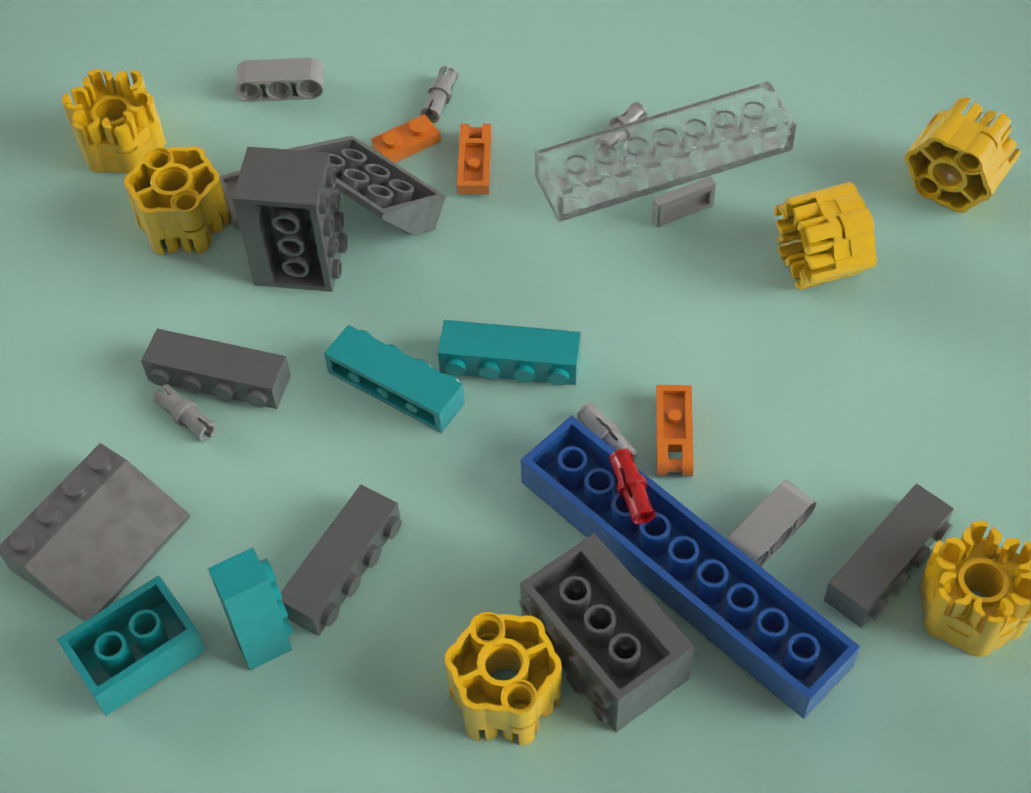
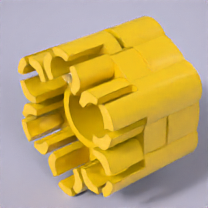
M101 69L91 70L87 73L88 77H84L82 81L83 87H75L70 90L75 105L72 104L68 93H65L62 97V103L78 147L82 151L88 168L93 172H123L128 174L144 158V155L149 150L165 147L166 145L153 96H150V93L146 90L142 74L136 70H131L130 72L134 84L132 86L127 71L118 72L114 80L113 73L104 70L101 72Z
M967 97L958 98L950 110L941 111L940 114L937 112L904 157L916 191L921 196L958 213H965L982 201L989 200L1020 156V149H1015L1017 144L1012 138L1008 137L1011 133V126H1009L1011 120L1009 117L1001 112L990 127L989 125L997 116V112L988 110L977 123L983 113V109L976 102L965 115L962 114L971 101V98Z
M199 147L153 148L144 155V158L124 178V185L138 227L142 228V231L148 235L152 250L157 254L164 255L165 251L161 241L163 239L169 254L179 250L180 241L183 250L192 253L194 249L191 239L196 254L203 253L210 248L209 244H212V233H218L224 229L221 215L224 224L227 226L230 224L231 218L219 173L213 168L203 149Z
M852 182L786 198L787 201L784 204L775 206L774 215L776 217L783 216V219L776 220L777 229L782 233L778 235V243L782 244L778 246L779 255L782 260L784 259L785 265L790 266L792 279L801 278V280L795 281L797 289L802 290L857 275L876 266L874 221L869 209Z
M985 521L972 522L970 528L967 527L961 540L956 537L946 538L944 544L939 540L934 545L919 583L924 614L923 624L926 631L931 636L943 639L950 645L963 649L974 657L987 656L992 650L1005 645L1010 640L1019 638L1031 620V543L1026 540L1020 554L1016 553L1020 545V539L1008 538L1001 548L999 544L1002 540V534L995 527L990 530L987 538L983 537L989 524ZM970 590L978 591L985 597L977 596Z
M493 612L480 613L472 619L470 626L461 633L457 641L445 653L450 697L454 696V702L462 708L465 731L470 738L476 741H480V730H484L486 740L495 738L499 734V730H502V735L506 740L513 743L516 739L515 734H518L519 745L529 744L535 739V732L538 733L539 717H545L554 712L553 701L554 706L557 708L561 705V660L554 652L552 643L545 634L543 623L536 617H520L510 614L497 615ZM500 669H510L518 673L512 679L504 681L496 680L490 676L493 672Z

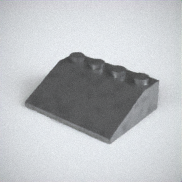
M351 135L288 149L328 152L331 167L336 168L335 188L379 218L402 229L407 234L417 236L435 230L446 196Z
M99 443L0 544V555L12 572L85 622L107 608L190 518V515L128 460L102 443Z

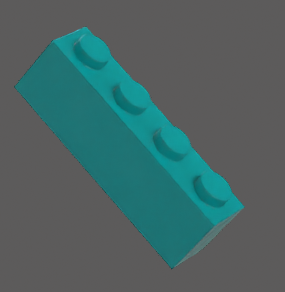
M444 320L438 348L439 371L453 376L468 375L479 376L485 379H512L525 383L531 381L545 382L558 386L566 384L576 385L581 349V332Z
M347 325L324 352L329 374L440 433L444 431L465 404L463 384L455 376L443 374L433 369L426 361L422 359L416 360L404 354L397 346L387 345L375 339L366 330H358Z
M252 547L207 568L234 638L250 670L292 650L288 636L294 634L287 618L286 608L281 600L283 597L275 582L277 578L267 558L260 561Z

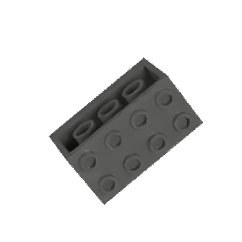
M247 146L232 199L254 285L332 292L335 279H340L342 272L340 257L341 253H346L348 236L342 232L344 213L339 212L340 191L335 190L336 168L331 167L328 152Z
M595 533L520 583L521 600L519 605L522 616H533L543 623L545 634L550 639L554 652L559 656L562 668L568 674L567 680L577 694L581 695L584 693L592 703L591 709L597 719L604 725L609 723L615 732H618L689 680L694 645Z

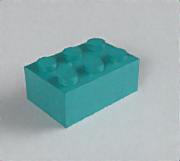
M159 575L57 638L67 658L105 716L207 651L198 629Z

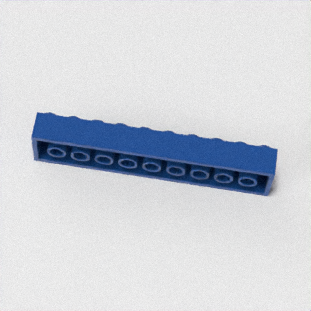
M572 415L520 460L522 484L588 538L595 533L633 577L803 719L853 668L860 649L857 643L639 469V474L646 479L647 488L645 490L656 516L644 524L633 523L626 501L617 491L618 480L612 464L609 462V456L615 450Z

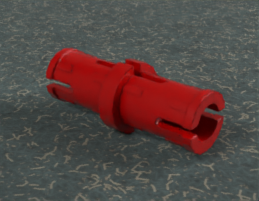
M619 449L609 456V462L612 464L618 480L617 491L626 501L632 522H635V524L647 523L656 516V513L645 490L647 488L646 479L639 474L632 451H629V449Z

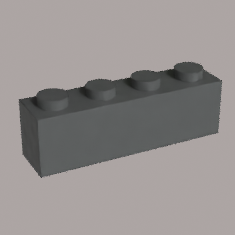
M158 328L141 360L148 381L156 385L163 386L168 384L183 388L191 393L202 392L215 395L223 400L233 399L247 402L258 408L265 406L277 409L291 377L286 356Z
M916 483L829 582L824 601L859 627H862L870 617L876 620L888 604L886 600L888 595L892 591L898 594L904 588L910 578V575L907 573L911 568L916 566L919 569L926 562L932 552L929 547L934 541L938 542L941 540L943 542L953 527L949 520L954 508Z
M360 484L281 591L283 597L281 600L288 613V620L317 636L322 633L326 626L330 627L336 621L340 612V606L347 596L351 597L355 594L360 585L361 576L368 567L372 568L377 563L381 555V548L386 541L393 539L397 535L402 523L397 502Z

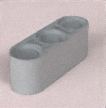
M315 58L243 61L237 66L235 94L241 100L249 102L314 99L323 93L324 66Z
M784 480L727 537V540L762 567L806 522L814 511L817 502L792 483Z

